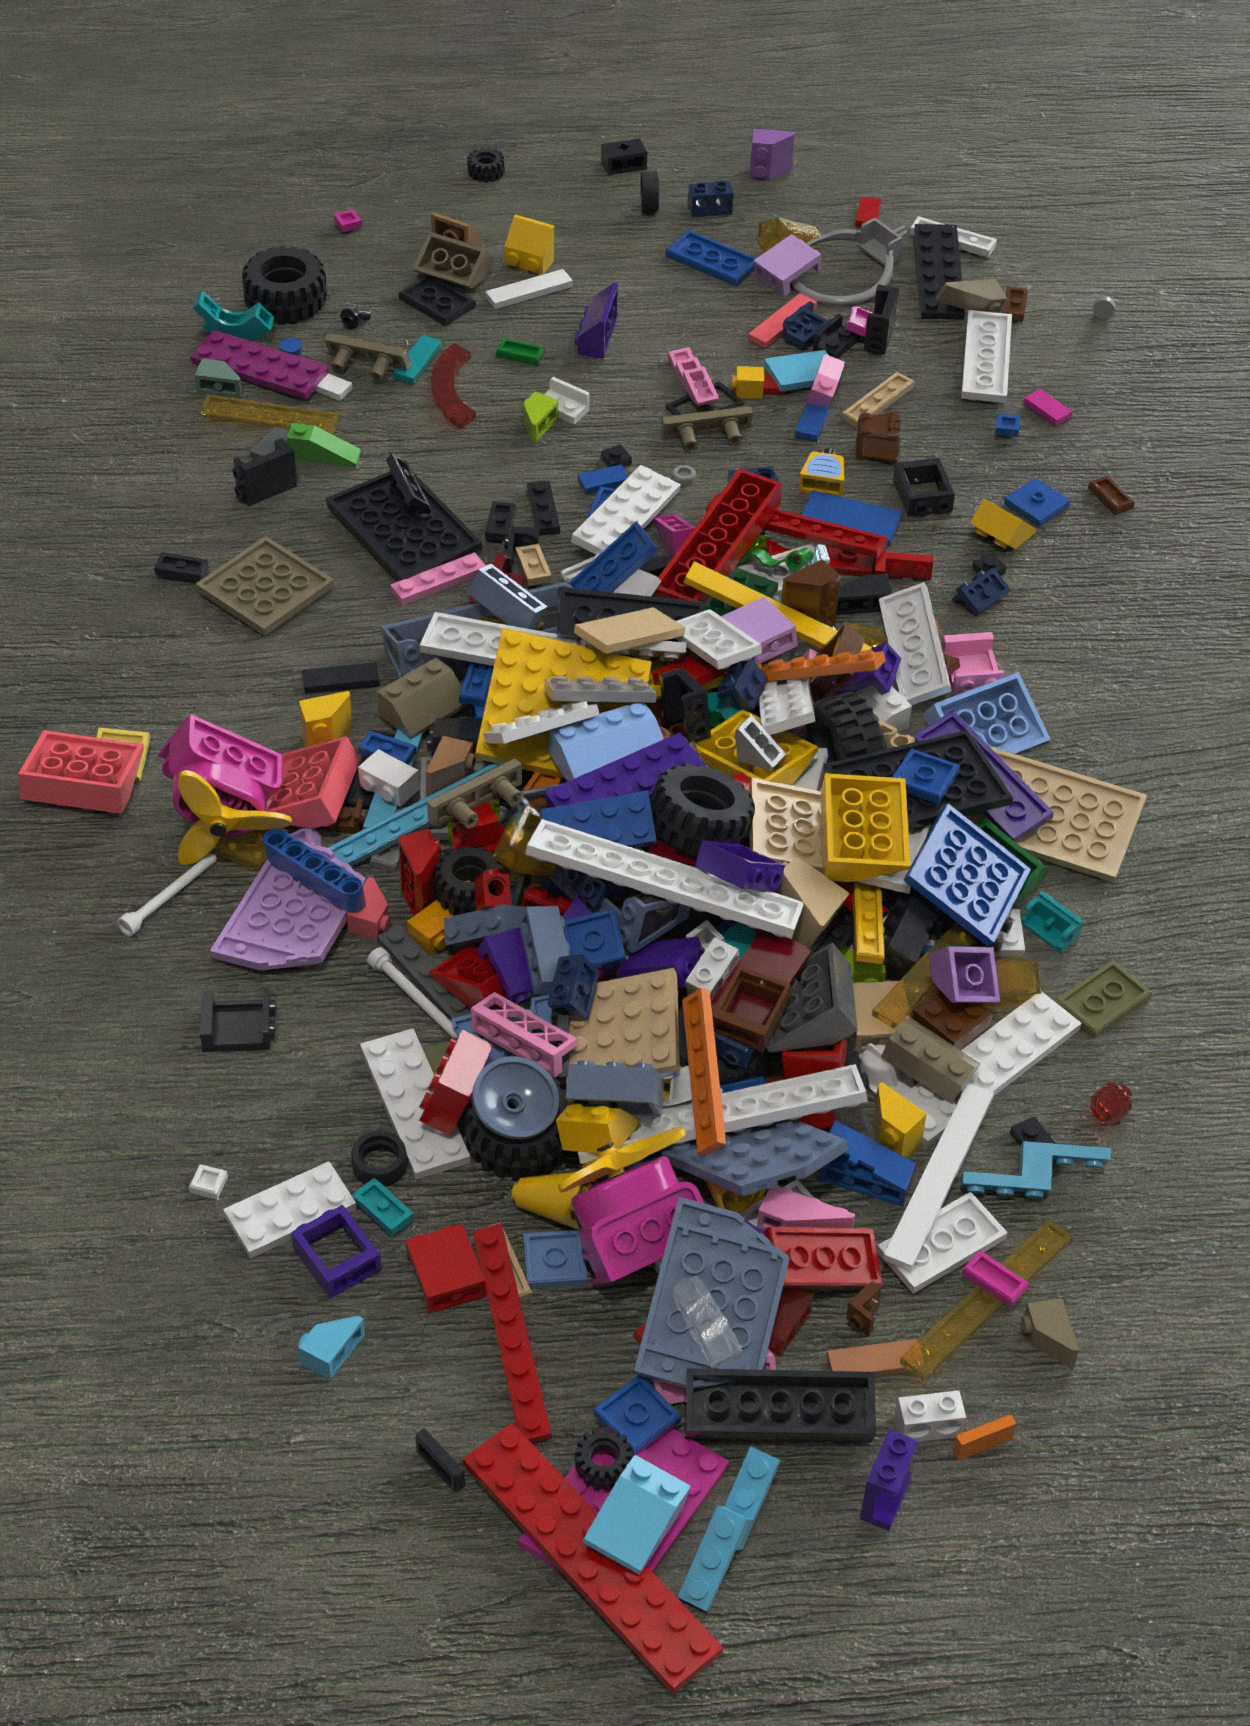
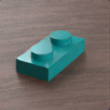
M373 1178L352 1194L356 1204L391 1237L414 1220V1213L376 1178Z

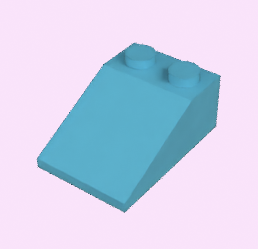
M634 1455L611 1490L585 1535L583 1543L640 1575L683 1510L691 1486Z

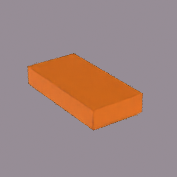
M1007 1415L958 1434L953 1448L954 1456L959 1461L1013 1440L1017 1423L1012 1415Z

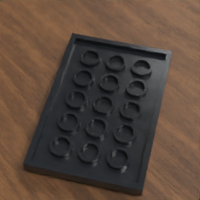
M390 472L326 498L327 507L397 581L408 579L424 571L482 550V542L415 473L414 475L430 505L425 512L416 508L411 509L405 504L404 496L397 488V482Z
M968 730L825 763L823 767L824 774L892 778L911 749L960 765L959 774L939 804L906 793L908 830L934 824L941 809L947 803L962 815L967 816L1012 805L1013 795Z

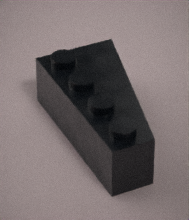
M911 887L909 894L898 891L890 904L891 913L883 923L885 928L883 933V964L900 976L917 963L929 937V934L926 932L929 931L939 915L935 912L938 907L913 887Z

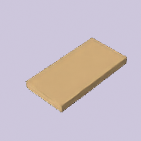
M653 607L576 624L574 633L607 654L684 636L685 627Z

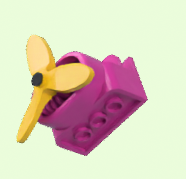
M192 714L186 718L158 752V757L165 759L162 764L163 774L173 780L172 803L175 810L186 820L195 823L179 845L178 860L180 864L192 865L204 858L216 846L220 836H238L253 830L278 829L291 825L290 816L265 811V803L282 783V754Z
M675 1127L617 1150L615 1146L612 1147L614 1145L613 1142L599 1147L597 1152H599L600 1157L588 1161L582 1165L581 1170L568 1176L558 1184L560 1192L563 1193L605 1175L609 1177V1179L593 1185L571 1198V1204L582 1227L579 1235L580 1242L585 1251L582 1253L584 1260L588 1259L595 1274V1277L589 1280L591 1285L613 1282L662 1259L678 1197L704 1203L695 1185L690 1182H678L670 1161L665 1156L652 1159L626 1171L624 1167L640 1161L646 1156L683 1138L686 1135L684 1127Z

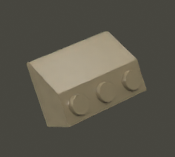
M429 232L412 269L415 272L471 289L485 279L493 261L485 248Z
M437 657L377 691L379 714L410 740L433 727L436 718H449L470 704L459 703V694L462 687L453 670Z
M910 1017L903 1020L895 1030L881 1055L883 1059L951 1104H953L981 1064Z

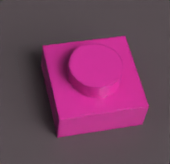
M354 209L334 214V222L342 233L362 227V220Z

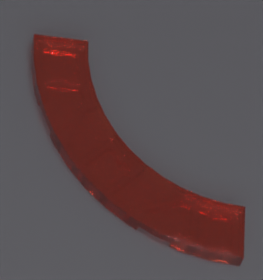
M453 343L440 355L433 367L431 391L434 402L441 409L444 417L462 429L476 419V412L464 404L457 395L454 388V377L464 363L471 358V352Z

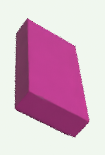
M853 306L846 330L865 337L867 317L869 313L873 312Z
M1041 389L1024 399L1026 406L1055 426L1072 417L1073 411Z
M980 1250L966 1264L961 1274L1010 1308L1026 1292L1029 1286L1027 1281Z

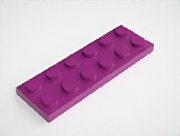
M216 330L212 331L190 357L192 364L198 366L202 358L224 361L242 380L304 400L309 398L317 388V385L329 373L328 365Z

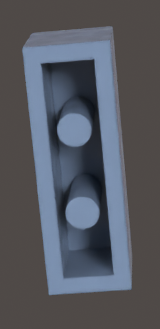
M492 564L478 569L467 591L474 598L475 602L485 606L496 618L503 620L509 626L536 630L547 609L545 604Z
M503 904L444 918L445 945L463 948L468 945L479 946L484 937L519 928V918L526 907Z
M558 906L526 907L519 918V925L534 995L549 994L558 959L570 955V945L564 936V918L560 916Z

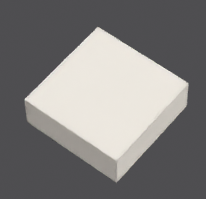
M200 1164L189 1186L190 1193L218 1200L228 1178L227 1171Z

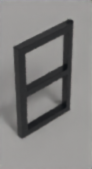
M720 381L713 384L715 390L719 388L735 402L719 410L744 405V401ZM689 395L666 404V409L675 416L682 415L675 407L692 399ZM709 404L701 405L706 411L715 410Z

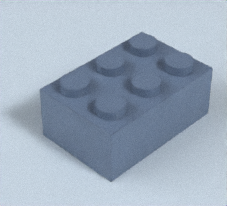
M580 1060L577 1064H569L566 1100L570 1105L607 1106L608 1108L622 1109L631 1115L661 1116L664 1082L657 1069L652 1068L653 1066L648 1063H636L635 1067H627L620 1062H607L605 1066L595 1065L592 1061Z

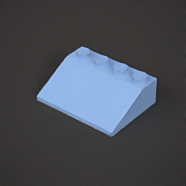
M1019 672L935 703L923 713L928 725H931L954 710L988 746L1013 754L1051 740Z
M637 702L549 730L548 753L566 780L570 781L663 740L664 737L655 716L645 702Z

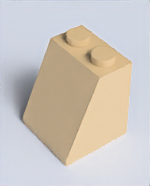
M795 855L789 864L785 861L783 862L785 868L778 891L770 892L804 903L791 940L810 948L834 919L849 893Z

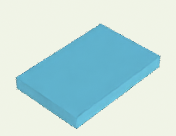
M825 350L766 358L763 365L776 382L780 392L808 388L813 385L824 354H828ZM842 374L838 383L842 382Z

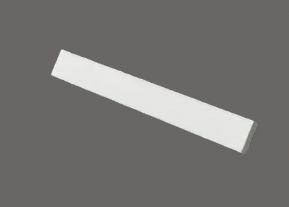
M967 1083L884 1253V1261L909 1271L912 1270L993 1100L994 1092Z

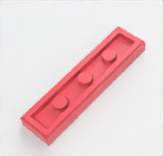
M799 293L748 334V340L766 349L783 335V322L786 317L792 315L799 307L809 301L814 303L813 310H815L818 301Z

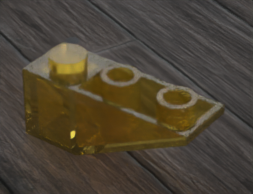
M776 217L759 222L758 244L767 252L791 234L805 243L822 235L813 225Z

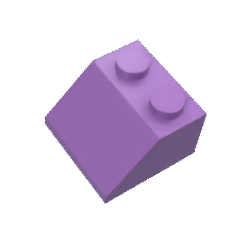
M754 129L750 178L770 180L792 170L795 132Z
M946 947L929 954L932 981L952 1003L1000 1002L994 948Z

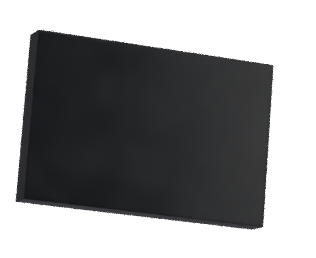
M428 275L399 292V299L445 327L476 307L475 300L441 280Z

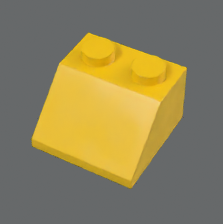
M515 214L504 246V264L543 275L554 262V225Z
M985 498L970 521V524L977 527L975 529L976 533L985 538L988 535L995 537L994 543L1004 549L1007 546L1016 549L1037 531L1035 527Z
M349 691L299 701L301 734L305 747L348 736L351 733L352 716Z
M881 1082L878 1084L873 1115L875 1142L910 1159L921 1148L927 1113Z
M572 1104L568 1105L559 1115L556 1123L562 1150L599 1153L597 1148L611 1142L614 1143L612 1147L615 1146L616 1150L619 1149L639 1125V1119L622 1109Z

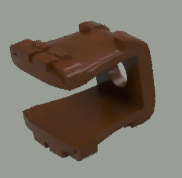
M891 411V413L871 415L870 413L859 415L856 454L860 460L879 459L889 461V464L897 463L900 458L901 417L899 411Z

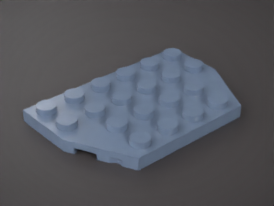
M786 1119L774 1122L768 1126L758 1125L745 1128L741 1132H726V1145L708 1156L698 1154L696 1139L689 1140L684 1144H671L663 1149L662 1156L669 1159L671 1166L736 1194L746 1196L762 1189L778 1186L777 1181L794 1175L797 1180L806 1178L848 1151L847 1140L800 1121Z
M678 1197L633 1374L685 1388V1372L687 1368L763 1370L790 1257L780 1248L774 1247L766 1236L762 1233L759 1234L746 1223L739 1213ZM693 1380V1390L728 1384L732 1380Z

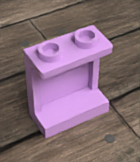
M792 234L754 260L755 277L784 297L790 293L791 281L811 267L817 272L822 269L821 254Z
M765 597L722 616L723 619L761 644L762 654L752 657L756 665L798 646L796 626Z

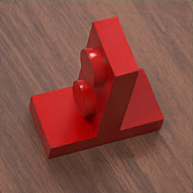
M885 546L879 557L874 558V575L887 574L888 577L931 580L934 556L886 552Z

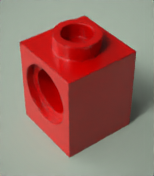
M495 869L485 870L482 875L474 879L476 911L503 904L511 905L509 874H500L499 870ZM489 884L495 887L496 896L489 892Z

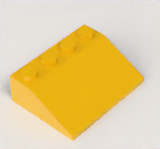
M743 709L712 729L711 738L694 742L700 752L699 757L704 763H707L710 769L716 768L721 773L731 776L742 772L750 780L751 778H757L792 786L818 752V746L785 730L770 735L786 753L773 769L767 770L738 761L735 730L750 715L762 726L761 718Z
M825 773L820 792L823 875L831 881L853 882L909 870L910 851L905 778Z

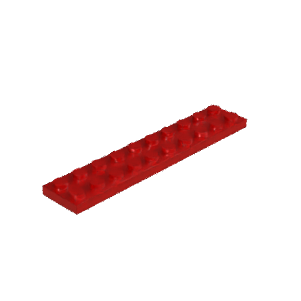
M513 1423L506 1426L463 1458V1466L672 1694L723 1654L722 1645L647 1566L644 1567L639 1575L583 1543V1539L598 1513Z

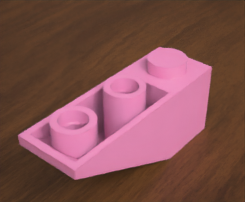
M776 1186L769 1188L759 1208L757 1227L763 1230L768 1227L853 1228L855 1214L848 1212L844 1208L823 1203L817 1198L796 1193L787 1187Z

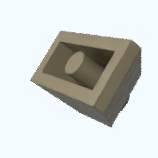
M1063 1299L1027 1303L1025 1314L1021 1316V1327L1023 1333L1028 1334L1031 1345L1068 1367L1075 1366L1079 1347Z

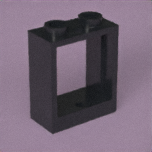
M940 458L895 463L893 482L907 517L953 511L955 492ZM937 482L940 492L914 495L910 485Z

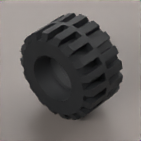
M468 845V848H463V846L457 847L455 851L451 849L447 852V856L442 855L439 863L436 865L435 872L436 898L438 902H441V907L444 910L449 909V913L453 915L476 911L474 882L464 881H474L485 870L495 869L499 870L500 874H504L503 865H501L499 857H495V853L492 851L486 852L483 847L474 848L471 845ZM489 884V892L496 896L495 887Z

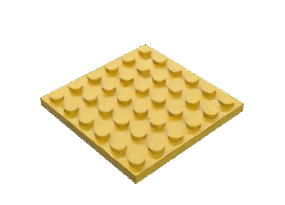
M502 627L474 758L502 765L516 759L522 764V769L566 779L548 753L549 730L507 743H485L483 733L491 731L490 726L503 722H506V724L515 722L514 719L527 715H530V717L538 715L539 711L553 708V710L562 708L561 705L574 702L553 701L544 691V680H552V676L567 677V680H577V677L586 676L592 677L593 681H603V677L618 678V681H628V678L637 677L644 679V682L648 683L652 662L615 653L605 654L598 649ZM587 701V705L598 706L599 714L637 703Z

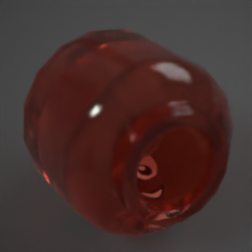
M1106 1082L1091 1096L1090 1111L1103 1124L1107 1122L1110 1124L1118 1123L1132 1109L1133 1103L1130 1098L1132 1093L1123 1083Z

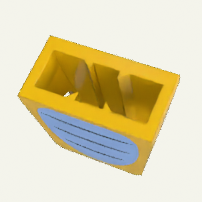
M830 448L824 449L822 453L811 452L800 472L798 492L811 494L812 490L842 497L844 457L836 455L835 451Z

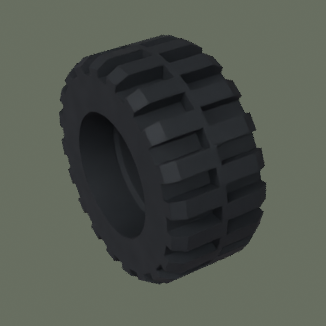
M279 246V248L275 249L273 247L268 248L267 251H260L256 256H252L243 268L242 281L245 304L250 309L257 303H260L274 316L273 321L278 323H295L300 319L303 321L308 319L310 315L314 316L325 304L327 287L324 264L315 254H310L308 250H299L293 246L291 248H286L285 246Z
M845 692L819 700L813 704L815 722L806 724V737L810 743L818 746V748H827L828 758L826 763L887 749L886 741H884L883 737L884 732L878 722L879 719L874 714L872 706L866 703V699L863 696L854 692Z
M685 764L682 767L677 765L671 769L669 768L658 777L650 800L656 836L661 837L662 841L668 846L672 845L675 847V850L687 852L693 857L699 854L702 840L744 845L755 814L754 800L750 792L745 790L744 785L740 781H735L733 776L725 775L716 768H706L705 765L693 766L692 764Z
M554 1080L559 1092V1108L555 1119L544 1132L528 1139H510L490 1130L478 1117L473 1106L471 1094L465 1106L466 1144L468 1149L471 1150V1156L478 1163L481 1162V1167L489 1172L494 1170L495 1175L501 1177L509 1175L512 1176V1179H520L521 1176H538V1173L541 1172L546 1174L553 1170V1165L557 1167L565 1160V1156L570 1151L562 1150L556 1119L570 1104L566 1100V1089H564V1085L559 1080ZM507 1104L509 1108L516 1109L514 1104Z

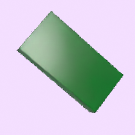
M503 338L496 350V357L534 366H539L545 355V347L507 338Z

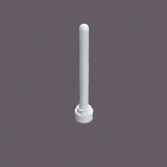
M213 853L208 854L138 911L122 915L117 919L119 929L129 937L140 930L142 920L213 865L217 860L216 855Z
M383 947L373 950L367 958V963L375 971L385 972L452 1038L458 1039L459 1035L451 1021L392 965L391 955Z

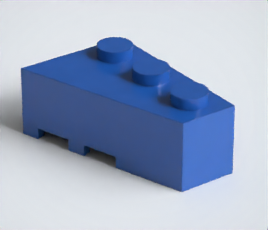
M835 1120L830 1133L847 1140L848 1151L821 1167L820 1181L903 1207L913 1182L916 1163Z

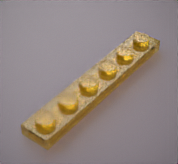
M207 394L201 407V414L203 416L290 428L292 423L314 425L330 434H335L340 422V413Z

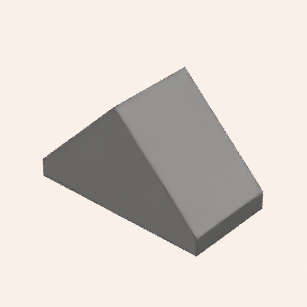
M752 715L735 730L737 758L740 762L771 770L786 755Z

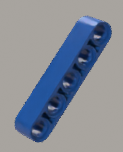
M272 829L264 834L263 841L270 863L349 913L359 912L365 907L366 899L363 885L358 877L284 830Z

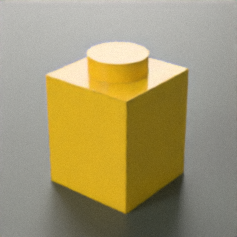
M737 366V374L732 375V389H736V396L739 398L763 399L764 367Z

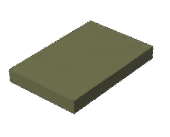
M1111 960L1061 995L1055 1002L1080 1021L1081 1028L1095 1039L1150 1000L1153 992L1114 960Z

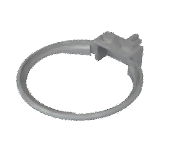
M873 218L863 223L861 230H836L805 243L808 246L835 240L859 243L858 247L885 266L881 279L872 288L855 295L830 296L807 288L798 278L790 282L791 286L798 293L828 305L857 304L875 297L877 285H889L893 275V263L902 258L903 238L908 236L906 227L902 225L891 230L882 222Z

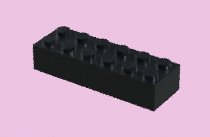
M686 1369V1385L684 1388L685 1439L871 1443L876 1435L874 1372ZM693 1380H732L728 1384L693 1390Z

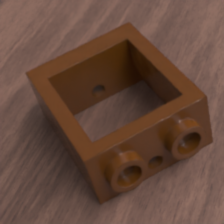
M845 624L816 653V656L826 654L828 657H834L843 652H850L851 655L861 652L865 638ZM854 673L808 677L811 695L818 700L831 697Z
M738 966L712 1014L714 1032L744 1046L764 1052L790 1002L791 985L779 979L761 975L754 970H747ZM741 991L776 1003L765 1025L729 1013Z

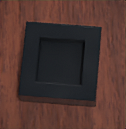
M621 444L601 451V459L608 467L617 465L626 467L632 464L631 455Z
M993 553L973 561L972 569L976 573L982 570L986 573L994 568L1000 576L1006 574L1007 566Z

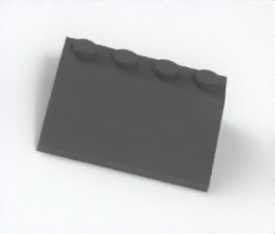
M833 943L813 953L792 983L790 1002L767 1045L769 1052L831 1045L842 1039L849 1038L854 1032L858 1031L851 964Z

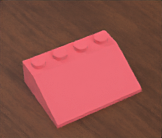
M43 730L18 773L20 799L122 814L131 796L144 744Z
M344 736L283 753L282 783L265 803V811L290 816L292 826L316 828L320 826L327 827L335 823L360 763V758L348 737Z

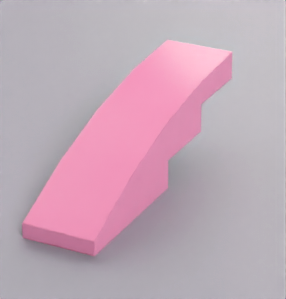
M690 347L668 352V359L678 379L697 406L719 401L718 394L705 366L701 367L697 356H693Z

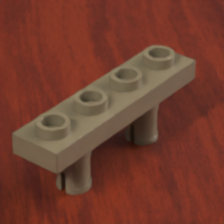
M327 333L324 339L330 354L336 355L331 363L332 369L339 373L344 371L350 358L375 363L370 375L376 381L383 380L389 367L408 370L412 364L406 349L398 346L392 347L379 342L374 343L360 338L355 339Z
M751 406L662 417L661 435L663 439L681 437L686 451H693L697 448L698 444L695 435L723 431L726 432L730 445H738L742 441L739 429L751 428L753 411Z
M513 759L427 801L428 822L435 828L453 818H457L466 828L470 829L478 823V815L471 809L497 796L502 797L510 806H517L522 800V793L515 788L522 784V764L518 760Z

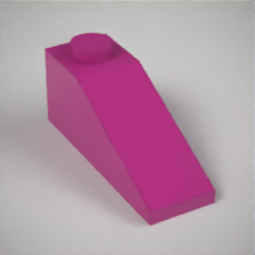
M677 514L653 518L669 555L674 557L695 527Z

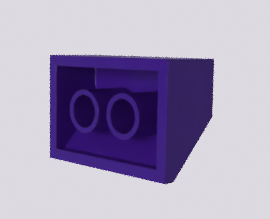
M618 283L611 284L593 296L590 305L585 307L584 319H581L579 332H576L574 343L578 345V355L604 359L617 321Z

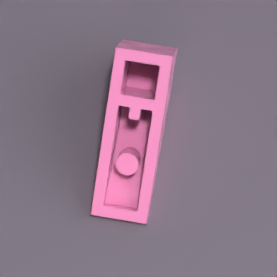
M824 354L805 406L812 404L826 408L829 407L845 364L844 361Z

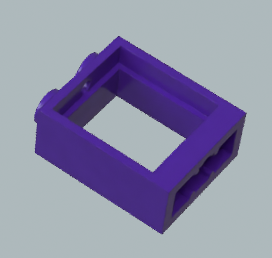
M702 840L695 867L741 889L778 891L785 865L739 843Z
M343 1204L335 1209L325 1211L320 1217L309 1223L301 1224L296 1230L291 1232L293 1250L329 1299L381 1271L380 1253ZM343 1226L361 1250V1253L328 1270L309 1244Z

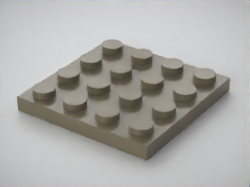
M267 536L196 583L197 592L264 636L334 587V579Z

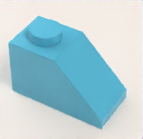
M355 1316L316 1324L309 1334L305 1333L299 1340L297 1349L300 1364L331 1380L365 1336L364 1318Z

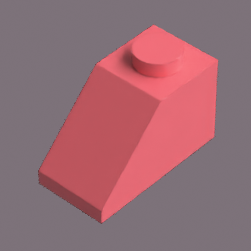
M368 877L363 885L366 905L359 912L347 913L348 932L377 941V935L389 929L391 917L388 916V904L375 879Z

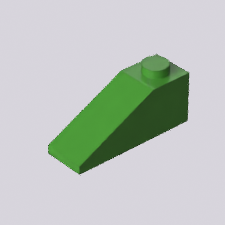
M292 423L287 435V443L294 449L295 460L356 467L361 455L360 448L314 425Z

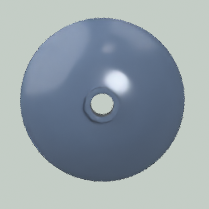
M510 1056L496 1059L480 1071L473 1085L472 1101L478 1117L490 1130L510 1139H528L544 1132L555 1119L559 1108V1092L553 1078L542 1066L526 1058ZM507 1104H514L516 1109L509 1108Z

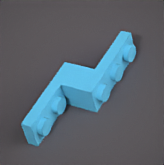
M1024 1141L1020 1146L1019 1176L963 1172L960 1176V1188H967L968 1193L983 1194L985 1190H996V1194L1001 1196H1013L1014 1192H1023L1025 1197L1043 1198V1194H1048L1051 1191L1052 1160H1056V1164L1060 1166H1073L1074 1162L1085 1163V1167L1103 1168V1164H1107L1111 1160V1148Z
M750 1446L725 1506L716 1507L678 1598L705 1611H710L735 1550H743L779 1467L780 1459Z

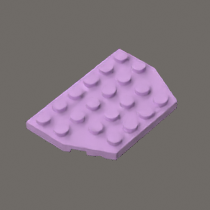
M304 843L358 877L362 881V885L365 884L366 878L360 873L353 871L349 864L343 863L336 858L332 850ZM267 859L212 946L210 954L213 959L260 971L319 964L323 962L345 925L348 912L273 865Z

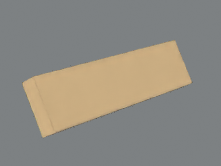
M896 372L842 412L841 419L858 428L860 414L870 413L871 415H878L913 389L915 381Z

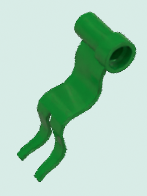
M803 548L789 553L782 560H776L765 550L757 549L747 554L739 561L736 567L746 563L753 556L765 567L771 568L786 562V566L790 570L799 571L805 567L807 562L813 559V552L809 548Z

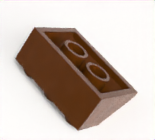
M820 560L783 578L781 603L835 629L841 576L823 560Z

